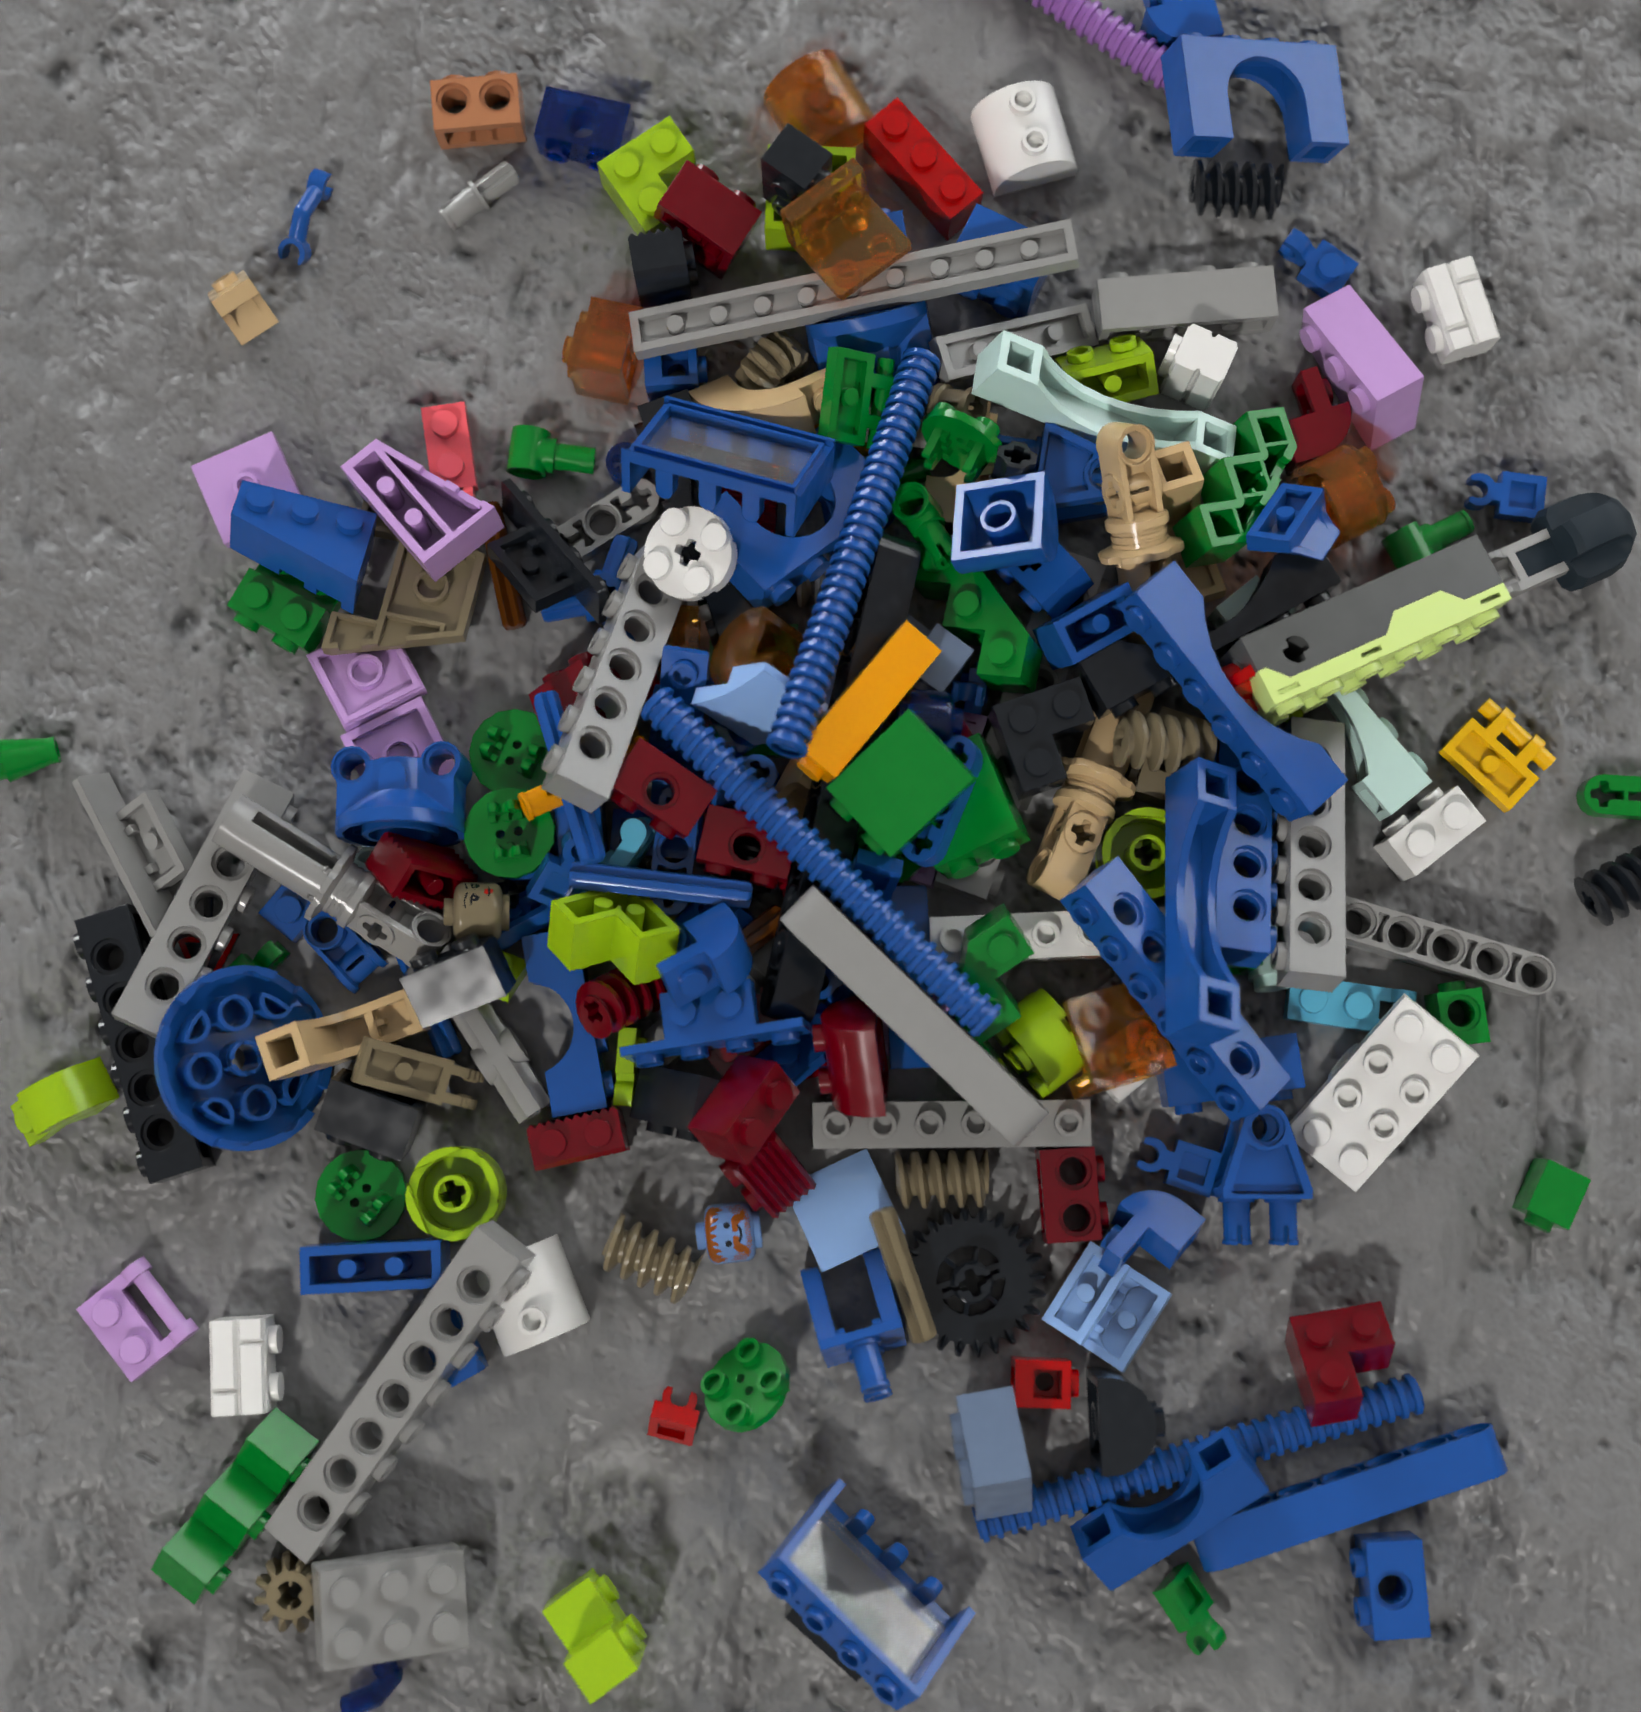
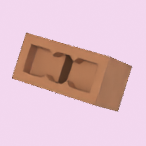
M491 71L485 76L464 77L454 74L445 76L442 80H430L433 128L441 150L527 142L523 93L517 73ZM497 102H508V105L503 109H491ZM454 106H466L459 113H448Z

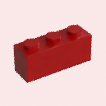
M898 97L895 98L864 124L863 148L938 232L948 241L964 228L976 203L981 205L983 191Z

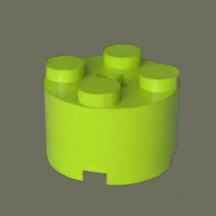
M1142 807L1121 815L1104 831L1101 842L1096 849L1095 864L1097 869L1119 856L1153 901L1165 897V811L1158 808ZM1142 846L1145 847L1147 855L1153 856V860L1145 866L1142 865L1141 859L1136 858L1134 855Z
M1039 988L1017 1003L1022 1017L994 1035V1037L1002 1047L1008 1045L1009 1049L1003 1053L1007 1061L1019 1075L1024 1071L1030 1074L1026 1079L1036 1094L1043 1100L1086 1068L1094 1060V1055L1077 1028L1073 1030L1064 1018L1067 1014L1043 988Z
M469 1146L440 1148L424 1156L415 1166L406 1188V1206L413 1222L425 1233L442 1240L460 1241L467 1239L476 1226L492 1220L497 1221L506 1206L507 1184L504 1173L498 1163L483 1150ZM453 1181L456 1186L463 1185L465 1187L466 1193L461 1196L462 1204L459 1200L451 1201L449 1199L448 1193L454 1189Z

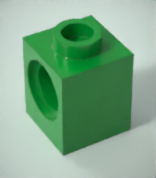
M1465 980L1437 984L1438 993L1424 995L1426 1011L1465 1043L1470 1045L1491 1042L1482 987L1466 989ZM1452 1002L1458 1003L1464 1011V1019L1459 1026L1454 1025L1448 1017V1008Z

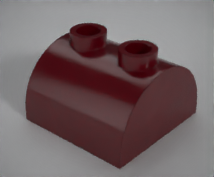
M857 995L836 1001L821 1013V1024H813L812 1026L815 1052L825 1051L827 1066H820L818 1071L821 1094H831L833 1106L843 1114L864 1118L884 1117L887 1112L889 1068L882 1019Z

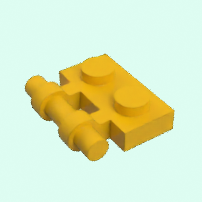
M1489 697L1477 709L1489 721L1487 726L1484 728L1473 717L1468 719L1438 753L1505 813L1510 811L1539 780V777L1527 767L1528 763L1532 760L1545 771L1556 760V757L1544 747L1546 742L1538 734L1532 736L1514 720L1516 715L1507 706L1501 708ZM1501 733L1519 748L1515 755L1496 739Z

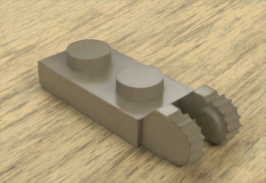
M363 1036L350 1081L441 1106L442 1103L475 1110L478 1100L466 1094L446 1092L451 1075L462 1077L463 1080L472 1083H483L484 1076L480 1071L454 1064L455 1061Z

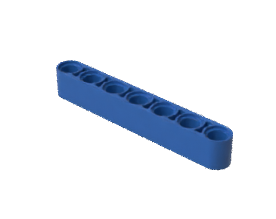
M1473 1424L1267 1493L1193 1541L1203 1571H1221L1495 1479L1507 1473L1508 1468L1492 1424Z

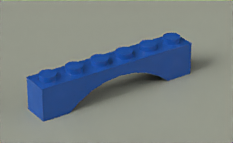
M1175 560L1152 575L1117 605L1124 614L1125 622L1129 628L1141 635L1153 650L1157 663L1172 674L1182 687V692L1188 702L1199 708L1211 723V729L1215 736L1230 747L1240 760L1243 771L1250 778L1257 781L1269 796V802L1273 809L1280 815L1285 816L1288 822L1312 814L1348 781L1347 777L1319 743L1300 739L1275 727L1257 714L1235 691L1222 671L1211 646L1205 621L1204 597Z
M1197 757L1165 778V1037L1207 1047L1240 1032V985L1230 973L1222 955L1217 934L1215 911L1216 887L1221 856L1229 829L1237 812V784L1235 768Z

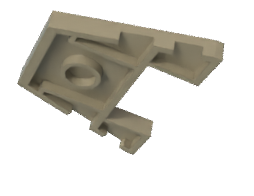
M364 500L361 510L375 513ZM377 515L374 537L399 542L378 619L331 611L321 646L324 654L341 655L466 642L487 564L485 554L475 550L434 582Z

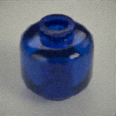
M915 689L909 691L905 700H901L896 705L895 721L908 709L913 710L945 744L951 740L952 736L962 734L963 709L955 708L954 699L948 692Z

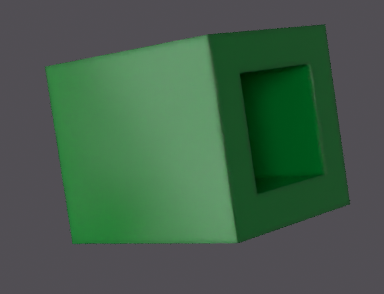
M1533 1158L1512 1208L1526 1214L1523 1222L1543 1232L1550 1233L1552 1227L1569 1230L1591 1179L1550 1159Z

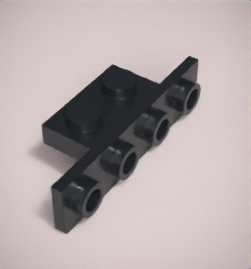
M510 478L502 481V510L518 530L488 543V557L535 613L571 596H575L598 624L605 622L606 616L602 612L609 598V591L604 580L599 575L594 576L585 566L578 550L573 546L569 547L559 536L554 522L549 518L545 519L535 508L534 502L527 491H521Z

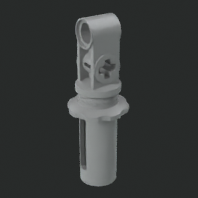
M244 795L240 796L228 811L212 838V842L311 902L304 915V918L310 921L321 911L329 913L331 917L336 918L337 925L342 928L347 926L360 934L369 943L381 947L402 960L409 967L411 966L409 960L425 951L435 949L437 955L441 954L452 936L451 926H444V916L433 912L418 902L413 903L411 900L406 902L404 898L399 900L398 897L392 898L370 871L366 872L362 867H358L354 863L358 847L350 844L341 856ZM392 901H395L396 904L394 905V907H389L390 903ZM377 924L381 925L378 931L375 930Z

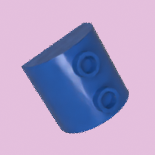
M1045 471L956 485L951 563L958 573L981 572L1050 562L1055 559L1058 549V518L1052 487Z

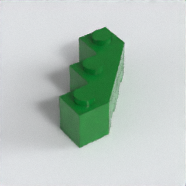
M1284 407L1246 411L1233 423V425L1237 426L1234 455L1223 457L1203 474L1204 483L1201 496L1204 504L1195 507L1172 527L1175 536L1181 537L1184 541L1185 548L1181 551L1185 568L1223 563L1247 544V532L1275 493L1281 481L1280 476L1297 449Z
M917 541L921 546V558L914 586L925 599L947 600L942 624L943 628L967 645L982 646L976 674L991 691L1019 694L1035 692L1043 652L983 571L967 574L958 573L951 563V557L947 553H945V557L951 566L947 569L939 570L934 565V561L922 542Z
M1002 903L964 929L958 972L961 975L966 972L969 975L967 980L972 985L974 983L980 985L978 991L982 995L988 993L991 996L989 1002L993 1006L998 1003L1002 1007L999 1016L979 1036L976 1035L974 1039L1006 1069L1005 1063L988 1039L1021 1018L1022 1015L1017 1001L999 977L1034 954V950L1028 937ZM955 1014L952 1016L955 1021L958 1022L960 1020ZM966 1025L963 1027L968 1033L971 1031Z
M275 1407L246 1438L234 1462L204 1493L189 1520L161 1549L151 1571L194 1605L206 1591L215 1595L232 1574L228 1565L250 1537L257 1540L265 1531L264 1526L272 1516L269 1513L290 1484L292 1482L295 1484L312 1460L310 1457L319 1440Z

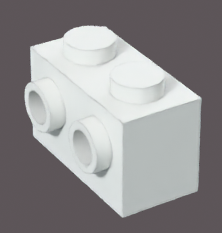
M1458 785L1445 792L1437 787L1417 802L1421 810L1408 819L1403 814L1382 830L1386 837L1373 848L1401 882L1417 876L1486 822L1485 818Z

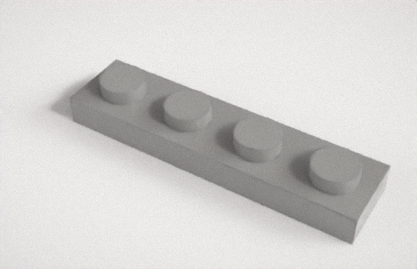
M1086 303L937 336L928 342L931 352L941 362L938 372L940 382L948 384L974 378L978 354L1003 330L1044 346L1052 359L1066 355L1069 349L1077 346H1091L1094 348L1099 345Z

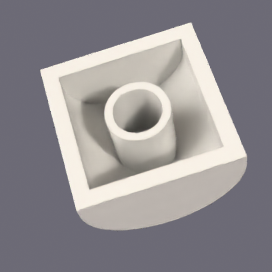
M1037 80L1015 83L989 94L974 107L971 113V121L994 197L1077 175V164L1054 88L1051 84Z
M558 1234L527 1246L529 1250L536 1254L527 1267L532 1273L524 1286L514 1295L509 1293L500 1305L505 1311L493 1327L504 1357L536 1346L591 1320ZM478 1271V1286L483 1291L489 1292L490 1281L488 1276L484 1272Z

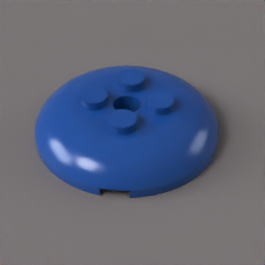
M239 965L221 968L199 977L174 999L166 1011L157 1033L154 1047V1071L160 1095L167 1109L189 1134L219 1149L229 1151L262 1150L291 1138L315 1115L313 1110L318 1104L323 1090L328 1089L332 1066L291 1078L269 1081L255 1037L294 1021L324 1017L316 1002L301 986H295L272 969L252 965ZM238 1048L242 1050L245 1056L244 1066L241 1069L232 1063Z

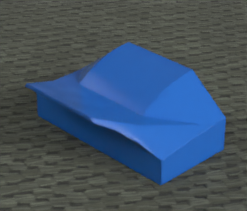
M1281 483L1247 532V550L1294 554L1323 561L1340 535V530L1334 525L1326 511L1324 488Z

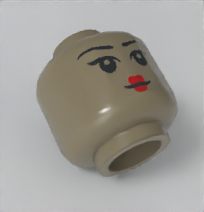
M459 883L454 890L453 898H444V926H453V933L456 939L471 933H477L479 939L493 934L499 940L502 931H509L510 894H503L501 887L497 883Z

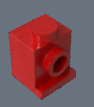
M1011 1356L1010 1386L1013 1387L1017 1408L1071 1409V1397L1078 1398L1079 1395L1078 1369H1072V1361L1068 1358ZM1043 1372L1049 1373L1052 1379L1050 1386L1046 1389L1037 1388L1035 1384L1036 1377Z

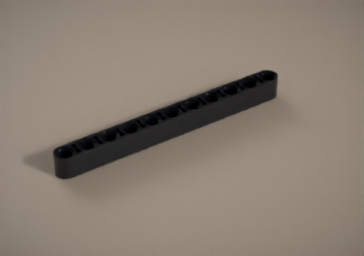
M884 532L881 539L878 540L879 546L877 552L874 553L875 558L873 564L870 565L869 575L865 578L866 584L864 589L861 590L862 596L860 601L857 602L856 613L852 615L853 622L851 627L848 628L847 639L843 641L845 645L840 654L828 710L894 631L907 620L921 558L920 544ZM883 722L839 775L880 737ZM822 778L818 782L811 779V786L808 791L802 819L806 818L810 822L808 827L811 830L817 828L820 831L818 837L821 840L827 838L831 842L829 847L832 850L837 848L841 851L840 858L843 861L845 859L851 861L859 823L854 817L847 822L830 805L829 801L834 796L826 787L835 779L828 783ZM795 860L791 864L763 984L760 1012L764 1016L780 1020L803 1017L811 1023L817 1010L827 966L783 924L780 918L812 885L819 889L821 884L817 880L812 883L808 879L810 874L807 871L800 872L797 868L799 863ZM828 891L824 892L828 898L831 896ZM838 901L834 904L840 909L841 904Z

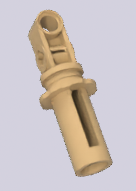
M1110 422L1099 431L1096 438V449L1102 475V495L1108 518L1104 523L1106 532L1111 533L1112 546L1101 550L1098 556L1101 564L1116 565L1119 585L1128 582L1132 591H1135L1152 575L1170 564V556L1184 550L1185 545L1181 537L1168 536L1167 526L1165 524L1169 522L1168 510L1163 508V487L1158 473L1155 439L1151 430L1141 424ZM1127 435L1128 447L1127 450L1123 453L1122 442L1124 437ZM1134 631L1127 635V641L1130 643L1147 644L1141 635Z
M1149 692L1136 699L1139 706L1134 710L1142 712L1143 715L1149 713L1155 699L1153 694ZM1093 711L1095 721L1088 730L1084 731L1074 758L1060 757L1068 778L1062 784L1061 789H1057L1052 801L1055 809L1026 878L1028 885L1059 901L1088 876V870L1096 849L1101 842L1105 826L1113 822L1116 814L1114 810L1116 801H1130L1135 794V785L1125 778L1130 764V755H1128L1125 765L1122 767H1116L1113 762L1114 733L1116 726L1123 716L1115 719L1111 713L1099 720Z

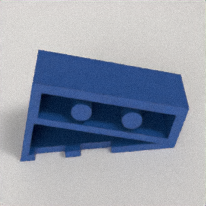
M242 480L231 512L230 548L277 574H280L282 571L304 582V588L314 594H317L319 591L341 602L342 609L353 614L373 550L377 514Z

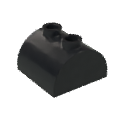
M1086 1367L1090 1462L1102 1477L1124 1475L1138 1468L1149 1457L1157 1437L1165 1436L1163 1407H1157L1156 1401H1149L1146 1395L1122 1374L1104 1367Z

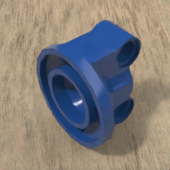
M927 300L805 325L810 352L817 371L826 368L828 347L839 346L875 354L874 373H876L878 358L894 359L893 377L898 373L899 363L902 361L903 352L907 348L918 347L931 351L928 342L932 340V330ZM938 373L934 385L940 381Z
M445 741L434 742L426 747L419 758L391 756L374 759L365 750L356 746L344 747L333 757L331 772L337 783L335 834L338 839L366 848L375 847L385 832H392L443 847L456 845L464 840L466 787L471 781L473 770L469 760L453 744ZM449 759H455L453 769L445 775H439L438 772L442 763ZM360 764H365L364 773L359 778L351 780L350 776L353 769Z

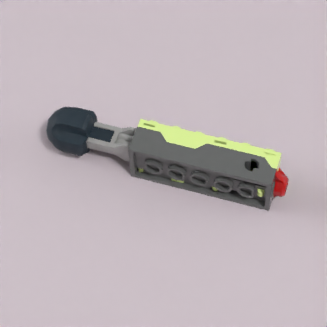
M1585 493L1572 496L1538 511L1531 523L1530 531L1532 535L1487 553L1478 535H1474L1240 638L1218 662L1225 676L1240 697L1257 714L1276 727L1289 719L1288 714L1300 708L1303 713L1309 712L1328 701L1327 697L1340 691L1342 696L1347 695L1367 684L1366 679L1376 674L1379 675L1380 679L1387 677L1405 667L1404 662L1414 657L1418 661H1422L1440 652L1443 649L1442 645L1452 640L1457 645L1471 639L1481 632L1480 628L1497 620L1500 617L1497 610L1514 597L1555 579L1562 588L1572 592L1611 576L1624 566L1631 553L1637 535L1632 516L1619 500L1607 495Z

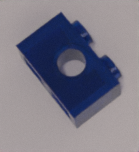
M546 86L534 131L539 154H543L547 159L557 163H566L568 160L584 163L589 168L598 171L597 162L631 141L635 125L631 104ZM581 129L593 131L584 138L574 136Z

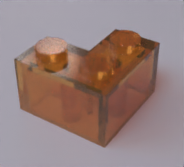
M591 296L588 311H581L579 321L576 322L573 337H566L562 351V362L567 363L568 367L567 377L572 379L577 395L628 405L638 362L633 349L629 312L642 310L643 307Z

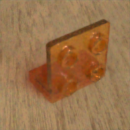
M854 157L780 210L788 242L840 300L846 299L912 250L911 241L869 196L865 170Z
M1125 984L1076 996L1064 1001L1063 1006L1084 1064L1081 1067L1084 1075L1069 1082L1074 1100L1149 1079L1177 1066L1168 1039L1159 1032L1157 1025L1140 1003L1131 996Z

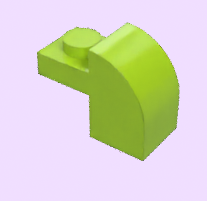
M97 1057L65 1068L28 1086L16 1094L18 1101L10 1107L18 1130L24 1134L29 1147L45 1142L68 1124L100 1113L120 1098L101 1057Z

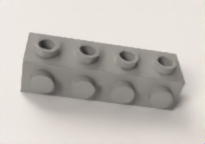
M1244 262L1229 269H1216L1212 265H1202L1191 269L1189 272L1172 273L1170 269H1156L1148 272L1146 275L1129 276L1125 272H1114L1105 275L1101 279H1097L1092 293L1095 333L1099 345H1107L1110 339L1126 334L1134 335L1135 337L1140 336L1144 342L1172 340L1175 334L1183 337L1188 326L1190 327L1192 324L1212 331V336H1217L1218 334L1225 336L1270 332L1279 317L1273 265L1259 266L1257 262Z

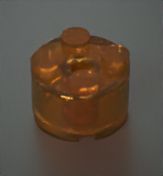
M1343 444L1296 468L1292 473L1291 479L1298 477V485L1324 488L1326 511L1334 525L1340 530V535L1331 549H1336L1382 525L1386 521L1388 514L1395 511L1394 497L1387 488L1383 487L1381 479L1376 472L1378 468L1377 459L1367 446L1357 449L1352 445Z

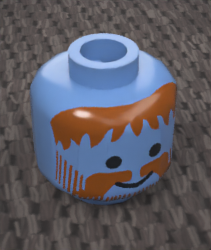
M745 1201L709 1205L704 1212V1222L695 1223L698 1251L707 1250L708 1257L714 1264L750 1261L755 1257L756 1249L763 1248L759 1211H752L750 1205Z

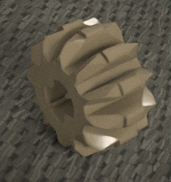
M785 331L769 333L766 338H760L758 344L754 348H750L748 355L741 360V367L736 371L735 375L737 385L750 390H765L780 387L804 377L803 372L809 366L808 353L802 348L803 345L793 336L790 337Z
M289 1549L282 1553L281 1560L275 1557L271 1558L265 1564L268 1573L261 1574L256 1578L255 1584L263 1589L264 1592L254 1598V1604L260 1606L268 1605L269 1610L262 1616L263 1622H269L277 1616L279 1618V1632H285L293 1622L295 1629L298 1633H301L309 1627L310 1621L314 1622L312 1561L305 1564ZM298 1583L303 1590L294 1598L290 1595L289 1590L293 1584Z

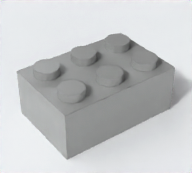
M450 1541L311 1562L316 1661L323 1672L470 1648L464 1550L455 1542Z

